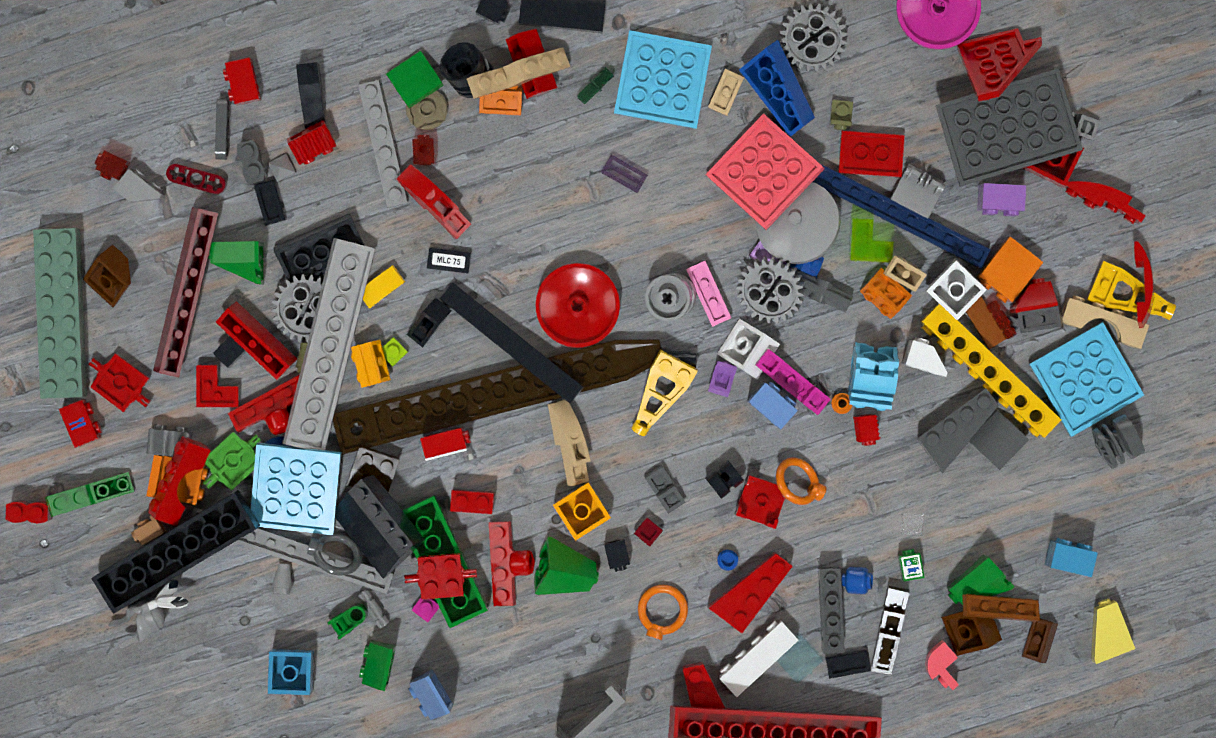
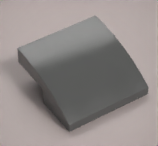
M996 410L970 440V443L995 467L1001 470L1029 439Z

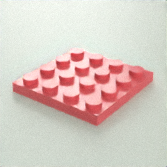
M763 113L705 175L767 230L824 170V167Z

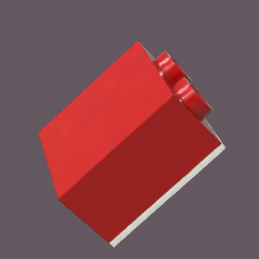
M460 427L422 437L420 441L425 460L428 461L467 451L469 449L468 443L471 442L468 430L464 431V428Z

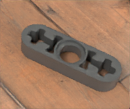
M217 99L216 160H227L229 99Z

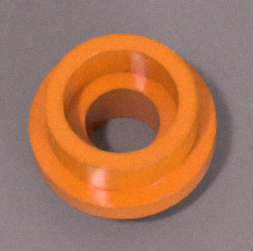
M838 393L832 398L831 406L835 412L845 414L851 410L852 405L849 404V395ZM841 399L845 400L846 405L843 408L839 407L838 402Z

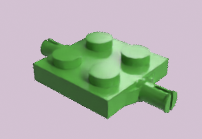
M232 432L209 454L205 465L210 469L212 475L203 484L210 489L212 485L219 481L232 491L254 471L255 453L253 448L262 440L255 434L248 442H245Z

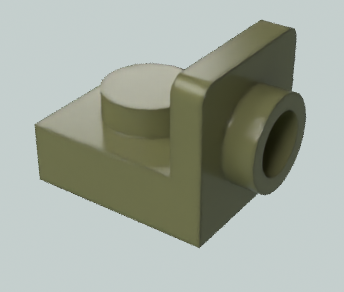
M832 100L829 125L834 126L835 130L846 131L847 127L850 128L852 126L853 102Z

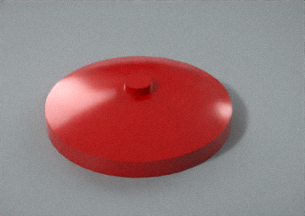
M582 263L567 264L551 272L542 282L536 296V315L544 332L554 341L568 347H587L603 340L614 328L620 311L619 295L612 280L600 269Z

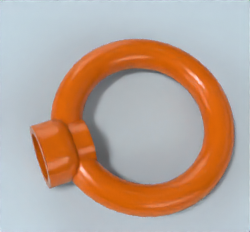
M796 457L787 458L779 464L776 470L777 486L782 495L790 502L797 505H807L814 500L820 501L824 497L827 488L819 483L815 470L806 461ZM789 466H798L808 475L811 482L807 490L808 495L800 497L788 489L784 480V473Z
M661 584L649 588L643 593L638 603V616L643 626L647 629L646 635L662 640L663 635L674 633L680 629L688 615V605L684 595L677 588L670 585ZM658 593L672 595L679 604V616L669 626L653 624L647 616V603L652 596Z

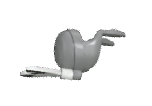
M177 580L169 582L155 600L148 599L135 602L127 607L125 617L109 623L108 626L110 627L121 626L128 622L134 613H137L138 636L123 641L119 648H127L131 644L144 641L150 633L158 632L165 623L162 608H183L189 604L188 600L183 597H172L179 586Z

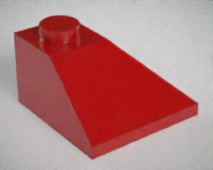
M1044 278L1032 280V284L1026 285L1011 306L1010 313L1058 306L1051 281L1045 282Z

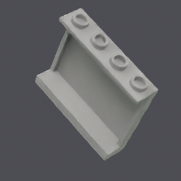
M610 676L605 681V692L608 696L567 734L557 725L554 738H586L625 702L624 689Z

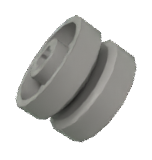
M678 273L665 274L654 279L647 287L645 294L646 306L649 312L657 319L663 321H675L689 314L694 308L697 299L696 289L692 281Z

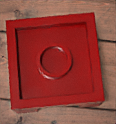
M748 475L735 515L776 529L779 521L778 517L786 498L780 492L777 484Z

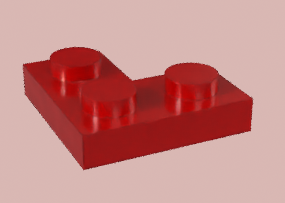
M196 365V407H239V386H218V365Z

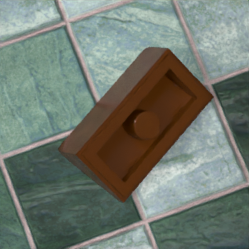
M1040 618V621L1032 622L1022 657L1046 663L1058 623Z

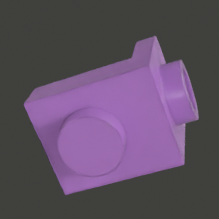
M717 361L708 391L728 397L737 367L729 362Z

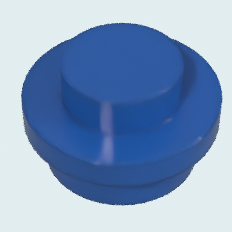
M729 549L721 551L717 558L718 565L723 570H733L738 564L737 554Z

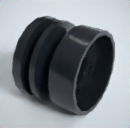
M468 42L457 43L451 46L444 53L440 61L441 74L458 94L465 98H473L467 78L494 70L493 66L474 44Z

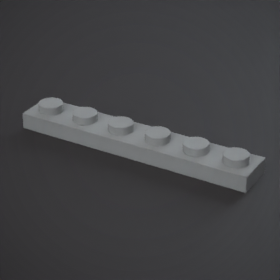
M376 80L359 84L358 87L387 208L407 204L408 200L405 189L396 180L401 171L380 82Z

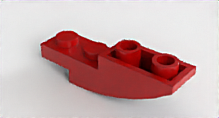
M411 164L396 178L398 183L423 209H427L454 239H458L471 225L460 213L458 206Z
M1070 181L1064 187L1066 189L1065 192L1071 197L1076 198L1078 196L1084 200L1083 204L1091 209L1095 207L1101 208L1105 203V207L1113 213L1120 212L1124 215L1123 219L1131 224L1135 222L1137 224L1142 223L1146 216L1128 205L1132 199L1131 196L1113 187L1086 181Z

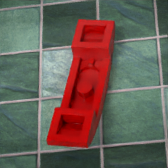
M1136 241L1134 242L1136 268L1144 267L1145 302H1137V322L1139 328H1144L1154 302V279L1147 254L1141 244Z

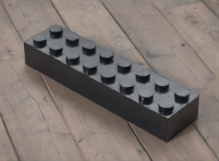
M238 489L97 573L91 579L114 614L256 530L260 524Z

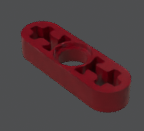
M172 164L166 170L168 180L176 184L217 195L222 194L227 188L226 180L219 175L179 164ZM179 168L180 173L186 174V170H189L186 183L183 182L185 180L183 177L178 176L175 180L171 171ZM195 173H199L202 176V182L199 185L191 183V176ZM206 176H210L208 180L212 182L220 179L219 183L222 184V187L214 191V186L207 184V188H203L207 181Z

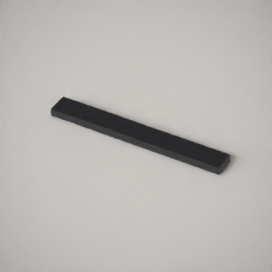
M452 283L440 297L441 301L569 404L572 403L583 389L579 383L456 284Z

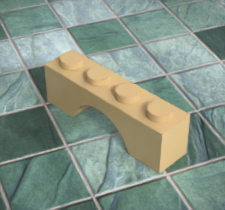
M1075 295L1072 298H1066L1061 312L1063 324L1081 329L1090 320L1103 319L1114 327L1118 343L1136 349L1142 348L1149 325L1145 324L1144 328H1139L1136 316H1133L1132 319L1127 318L1122 311L1113 309L1112 312L1104 310V305L1095 302L1092 305L1084 303V298Z

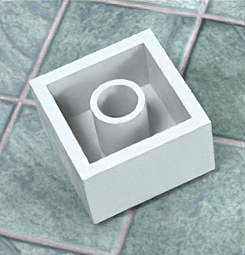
M956 259L926 288V291L956 320L987 290Z

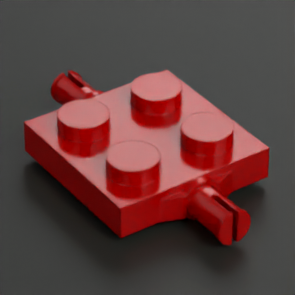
M117 353L104 365L95 358L88 364L98 371L97 377L90 387L122 412H125L131 403L138 401L145 408L150 404L151 400L141 394L143 387L150 378Z
M460 553L418 556L417 574L404 575L405 584L418 582L421 600L464 596V579L477 578V569L464 570L461 564Z

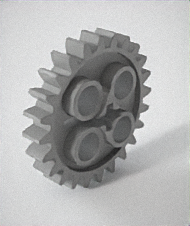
M809 4L808 10H806L802 5L800 13L795 9L793 10L794 18L789 15L786 17L790 22L789 24H782L786 31H780L779 34L785 36V38L779 40V43L785 44L782 49L783 51H788L787 59L793 58L791 65L798 62L799 70L804 65L806 66V72H809L811 67H814L816 73L819 66L825 71L827 63L832 67L834 66L833 58L838 61L841 59L837 53L845 52L841 46L847 45L848 42L842 40V38L846 37L848 33H843L841 30L846 25L838 24L842 18H834L836 11L829 14L828 6L821 10L820 4L817 5L816 9H813L812 4ZM811 19H819L821 27L818 29L813 28L810 24ZM826 26L829 27V30L816 39L817 43L811 41L801 50L798 49V46L810 38V33L816 35ZM794 31H802L804 39L802 41L795 40L793 37ZM825 35L831 36L834 40L833 45H825L822 38ZM809 47L814 48L817 52L816 57H807L805 50Z
M764 256L762 263L755 259L754 265L749 263L747 269H743L741 272L743 276L738 278L740 284L736 287V289L741 290L737 297L743 298L740 305H747L745 312L753 311L752 318L759 315L760 322L765 317L767 323H770L772 318L778 323L780 317L786 321L788 315L793 317L795 314L794 310L798 311L800 309L799 304H802L804 301L801 296L805 294V290L801 288L804 287L805 283L798 282L802 275H795L797 268H789L791 262L784 265L783 258L779 262H775L774 256H772L770 261ZM763 273H769L772 279L765 278ZM781 276L782 278L777 283L775 289L770 293L764 304H761L760 301L776 278ZM781 285H787L790 290H783ZM752 289L759 290L761 295L754 294ZM769 301H775L779 306L774 307Z
M302 274L301 280L293 276L292 283L287 279L285 280L286 287L279 285L282 292H274L278 300L271 301V303L277 305L276 308L271 309V312L277 313L272 319L280 321L276 327H284L283 335L289 331V339L296 335L298 342L301 341L302 337H305L306 342H308L311 328H307L304 325V321L307 317H314L316 308L313 303L316 298H319L322 285L320 284V277L313 281V275H310L309 279L306 280L304 274ZM299 288L306 291V297L302 300H297L294 296L295 291ZM311 291H314L315 294L308 305L311 309L310 312L306 311L300 324L296 325V321L302 312L300 305H305ZM290 307L297 310V315L293 319L285 316V311Z

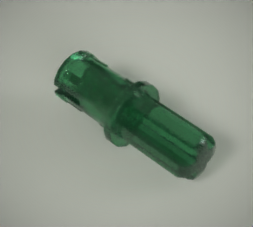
M604 67L593 80H589L590 83L577 95V98L583 104H586L598 91H602L601 89L614 75Z

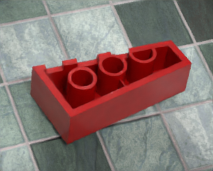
M703 662L682 666L692 707L725 708Z

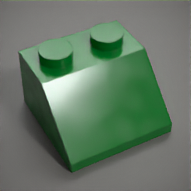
M371 640L369 645H365L363 657L367 658L365 666L361 665L359 678H363L362 684L381 691L386 690L396 645Z

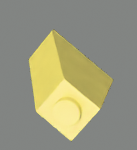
M1110 598L1098 602L1099 606L1094 607L1091 659L1095 664L1135 649L1118 603L1114 600L1111 601Z

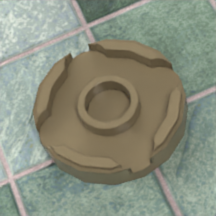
M438 91L433 92L411 108H408L406 105V115L409 121L416 128L422 130H433L439 127L445 121L448 114L446 100Z

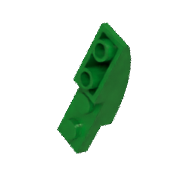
M129 472L46 496L45 499L50 515L54 517L133 493L134 488Z

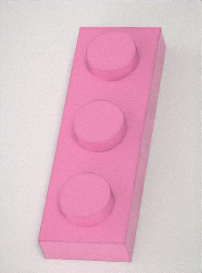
M706 260L686 269L712 327L732 318Z

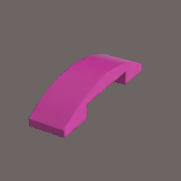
M767 349L755 364L816 415H819L831 400L770 349Z

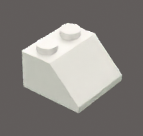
M739 319L717 354L758 380L763 371L755 364L767 349L775 353L780 344Z
M915 337V340L908 341L902 361L903 365L941 377H947V371L934 346L929 345L930 341Z

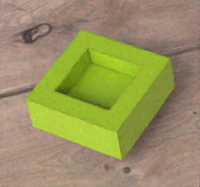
M394 337L382 347L385 359L392 367L408 353Z

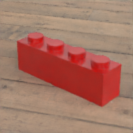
M237 301L228 307L216 320V323L276 380L296 362L297 358Z

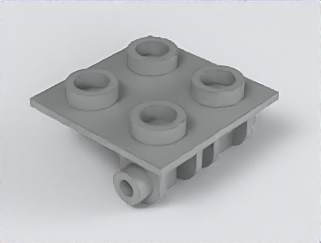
M908 164L891 200L928 219L946 186V182Z

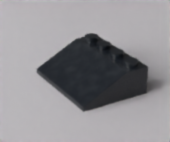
M375 475L362 478L347 492L336 508V520L383 579L425 541L424 537Z

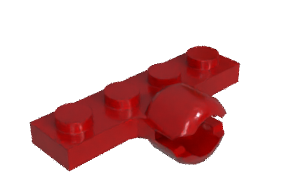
M300 375L229 412L228 415L236 431L239 433L264 420L272 434L278 435L286 432L290 416L288 407L293 404Z
M511 521L489 522L493 606L516 605L515 576H527L533 573L535 566L534 556L529 550L516 551L513 549Z

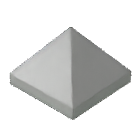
M287 154L268 163L277 182L296 173Z

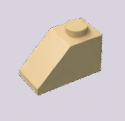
M899 256L893 257L883 273L914 292L917 291L927 275L917 266Z

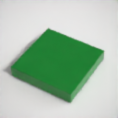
M421 51L386 73L408 108H411L444 86Z

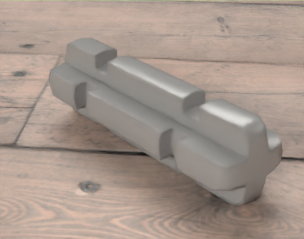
M366 589L358 596L365 603L364 606L372 618L376 619L378 627L383 628L386 626L389 620L385 615L383 616V611L375 599L371 598L372 595L369 590Z

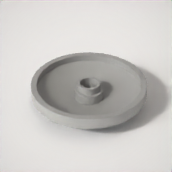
M812 182L767 230L756 222L757 234L764 248L778 260L783 258V262H791V264L812 262L823 256L835 243L840 230V212L837 203L830 193L822 186Z

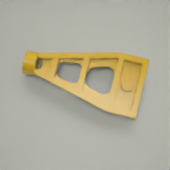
M1102 261L1087 300L1092 303L1102 304L1105 308L1137 313L1135 300L1139 292L1145 294V285L1124 269ZM1119 281L1125 282L1133 290L1132 296L1128 301L1113 298V292ZM1154 292V302L1150 315H1157L1170 320L1176 305L1167 302Z
M660 350L650 367L638 414L631 429L641 436H646L650 427L688 389L698 369ZM660 376L676 384L675 388L667 395H663L655 389L657 379ZM651 396L663 402L654 413L646 409Z

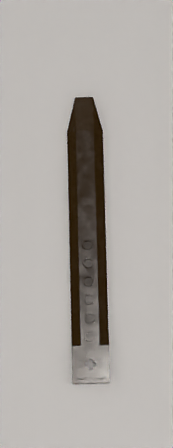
M659 339L613 340L548 357V359L583 387L581 392L627 381L649 369L660 350H662ZM518 365L334 413L332 420L341 455L358 451L360 445L371 448L562 397L525 367ZM355 423H358V426L363 427V430L360 431V435H357L356 432L352 433L351 429L354 428Z

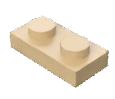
M725 69L708 108L727 116L744 77Z

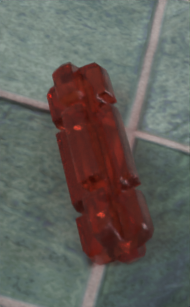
M998 301L990 302L986 307L993 314L992 317L999 329L1003 330L1002 334L1005 339L1013 338L1016 335V331L1010 326L1011 323L1004 311L1000 310L1001 306Z

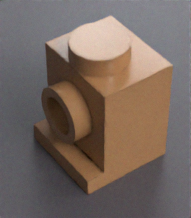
M150 516L152 521L149 522L147 518L136 524L138 529L131 532L132 537L136 543L140 542L141 545H144L167 532L162 522Z

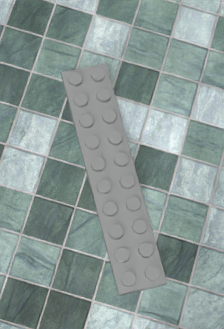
M336 238L333 239L283 444L304 449L325 450L375 248Z

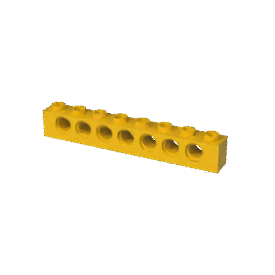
M938 303L920 321L923 324L921 328L929 336L933 334L938 338L937 344L945 351L949 349L954 354L952 358L959 365L964 363L969 368L967 372L975 380L977 378L984 382L983 388L987 389L990 394L994 392L999 397L997 401L1004 408L1010 407L1015 412L1013 416L1020 423L1026 422L1030 426L1028 431L1036 438L1038 436L1045 438L1061 421L1040 398L941 304ZM943 322L949 326V331L945 335H942L938 330L939 325ZM957 337H961L964 340V346L961 349L954 347V340ZM971 352H977L979 355V361L975 364L969 361ZM988 366L994 369V375L991 378H987L984 375V370ZM1002 381H1007L1010 386L1009 390L1005 393L999 389ZM1018 395L1023 396L1025 399V403L1021 407H1017L1014 402ZM1033 410H1037L1040 413V418L1035 422L1030 419V413Z

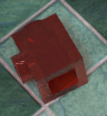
M417 135V139H412L413 165H436L435 139L430 138V135Z
M104 150L103 153L98 154L95 160V165H97L95 169L100 171L99 176L111 181L112 177L120 180L126 173L130 162Z

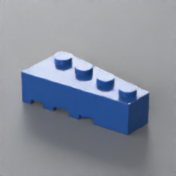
M778 40L766 47L739 69L790 137L815 118Z

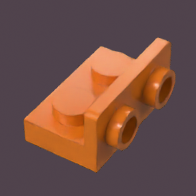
M522 85L480 97L479 113L521 115Z
M880 268L860 292L884 316L891 319L903 308L912 295L897 281L883 274L885 270Z

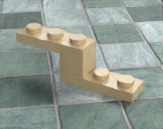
M562 47L517 60L499 69L467 78V82L475 99L522 85L537 77L570 67V64Z

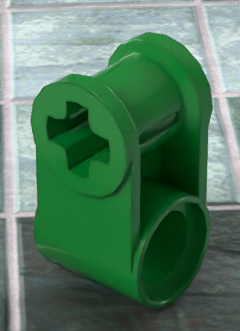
M355 604L329 620L327 624L333 627L339 640L367 618L368 610L363 604ZM354 609H359L362 612V619H355L352 612Z

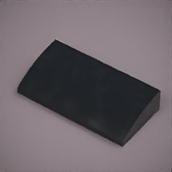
M521 0L519 25L603 34L606 0Z
M350 213L273 247L274 253L290 283L293 282V276L301 280V275L304 274L305 279L308 280L310 275H313L314 279L325 274L334 238L365 246Z

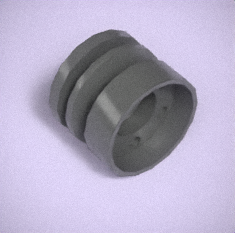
M1125 414L1111 420L1112 431L1105 424L1101 425L1103 434L1098 428L1092 430L1095 446L1102 459L1107 462L1111 469L1118 467L1116 459L1120 464L1125 463L1123 454L1125 452L1131 459L1145 453L1143 443L1135 427Z

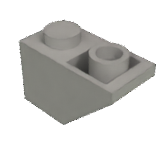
M128 169L113 188L132 203L164 198V195L161 193L163 189L154 182L149 184L145 181L146 176L138 169H135V171Z

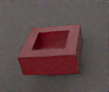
M646 517L634 534L650 547L663 530Z

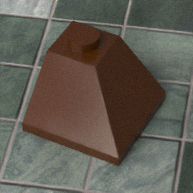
M112 244L96 258L83 280L113 308L130 286L131 279L128 258Z
M963 611L941 617L956 656L987 649L1002 640L995 620L992 618L963 616Z

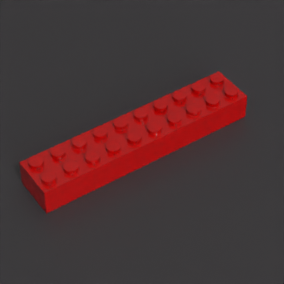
M670 705L668 738H881L882 718L871 715Z

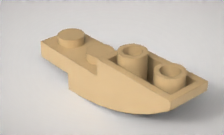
M564 399L548 404L554 441L555 445H560L567 484L573 487L588 482L589 477L586 463L590 462V457L578 419L570 404Z

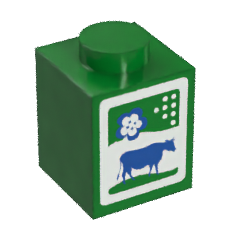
M914 549L903 550L901 555H897L902 581L925 578L919 552H915Z

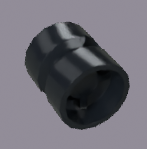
M729 460L719 466L718 472L713 471L705 477L721 499L731 492V487L736 488L744 482V479ZM726 474L730 477L727 482L722 478Z

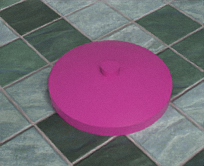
M897 0L896 14L903 32L914 43L924 48L942 50L957 46L972 34L979 22L981 0Z

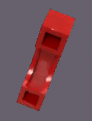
M182 436L180 442H177L175 445L172 460L168 462L164 478L157 486L155 498L149 504L148 513L154 519L174 526L178 525L185 507L178 499L177 488L181 479L187 473L203 469L211 451L204 443Z

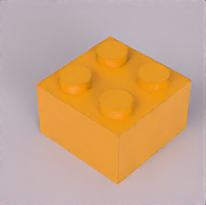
M589 481L553 504L575 541L611 519L610 514Z

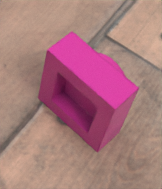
M420 598L412 611L426 622H429L440 607L433 599L421 600Z

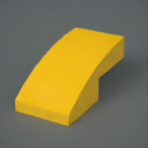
M394 265L366 284L363 301L369 309L406 282Z

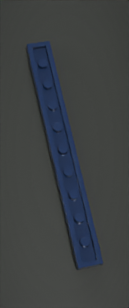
M822 165L824 170L813 182L822 186L829 193L978 268H982L991 249L929 218L927 219L890 198Z

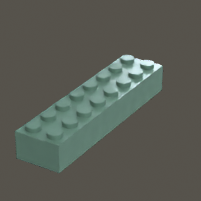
M80 229L33 230L40 399L87 397Z

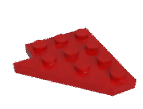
M1018 28L966 40L957 45V50L978 102L1000 97L1042 46L1041 37L1023 41Z

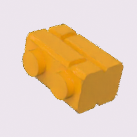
M380 340L351 347V359L356 365V377L361 384V388L391 380Z

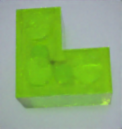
M852 218L850 219L848 261L890 263L893 259L894 241L873 240L874 219Z

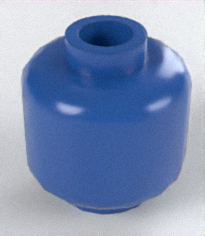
M849 567L846 574H842V586H845L849 594H866L873 587V573H870L866 567Z

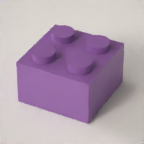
M990 183L978 185L977 211H982V215H995L998 212H1003V216H1018L1020 212L1025 211L1026 185Z

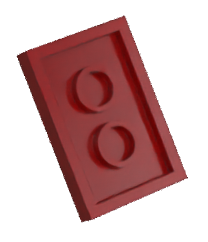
M841 131L838 173L901 178L905 135Z

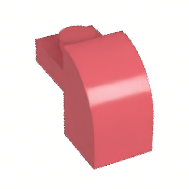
M941 640L927 654L925 660L926 671L932 680L940 675L938 681L945 689L949 686L954 690L959 685L946 670L958 657Z

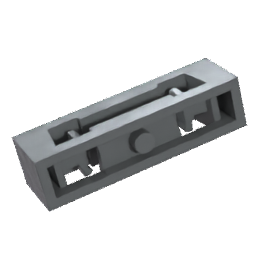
M819 567L818 582L823 654L845 653L841 568Z

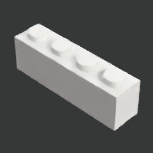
M781 620L778 622L773 621L766 628L768 632L762 637L758 635L751 642L752 646L747 651L745 649L740 651L735 656L737 660L732 665L728 663L719 671L721 673L719 679L736 697L799 641Z

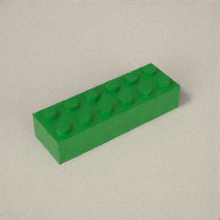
M436 495L402 510L425 539L413 551L416 558L418 556L460 553L461 564L464 570L470 569ZM474 577L464 579V596L435 598L449 629L489 609Z

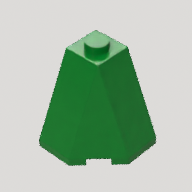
M211 242L208 255L211 264L255 284L264 285L263 242Z
M547 537L540 549L539 557L541 560L538 570L536 569L534 575L535 594L589 592L599 579L596 562L553 537Z
M983 554L947 589L950 592L948 597L955 604L959 602L963 605L962 595L994 596L1012 590L1014 585L1006 579L1005 574L996 564Z

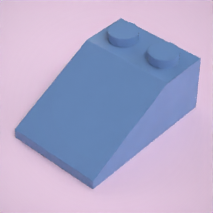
M433 669L410 681L411 687L408 689L414 699H419L421 703L419 708L425 717L429 716L430 720L451 712L453 703Z

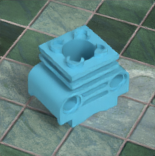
M855 342L851 361L850 385L848 386L850 405L856 408L874 407V409L879 411L892 410L893 395H895L898 381L899 359L897 347H878L877 352H874V347L865 343Z

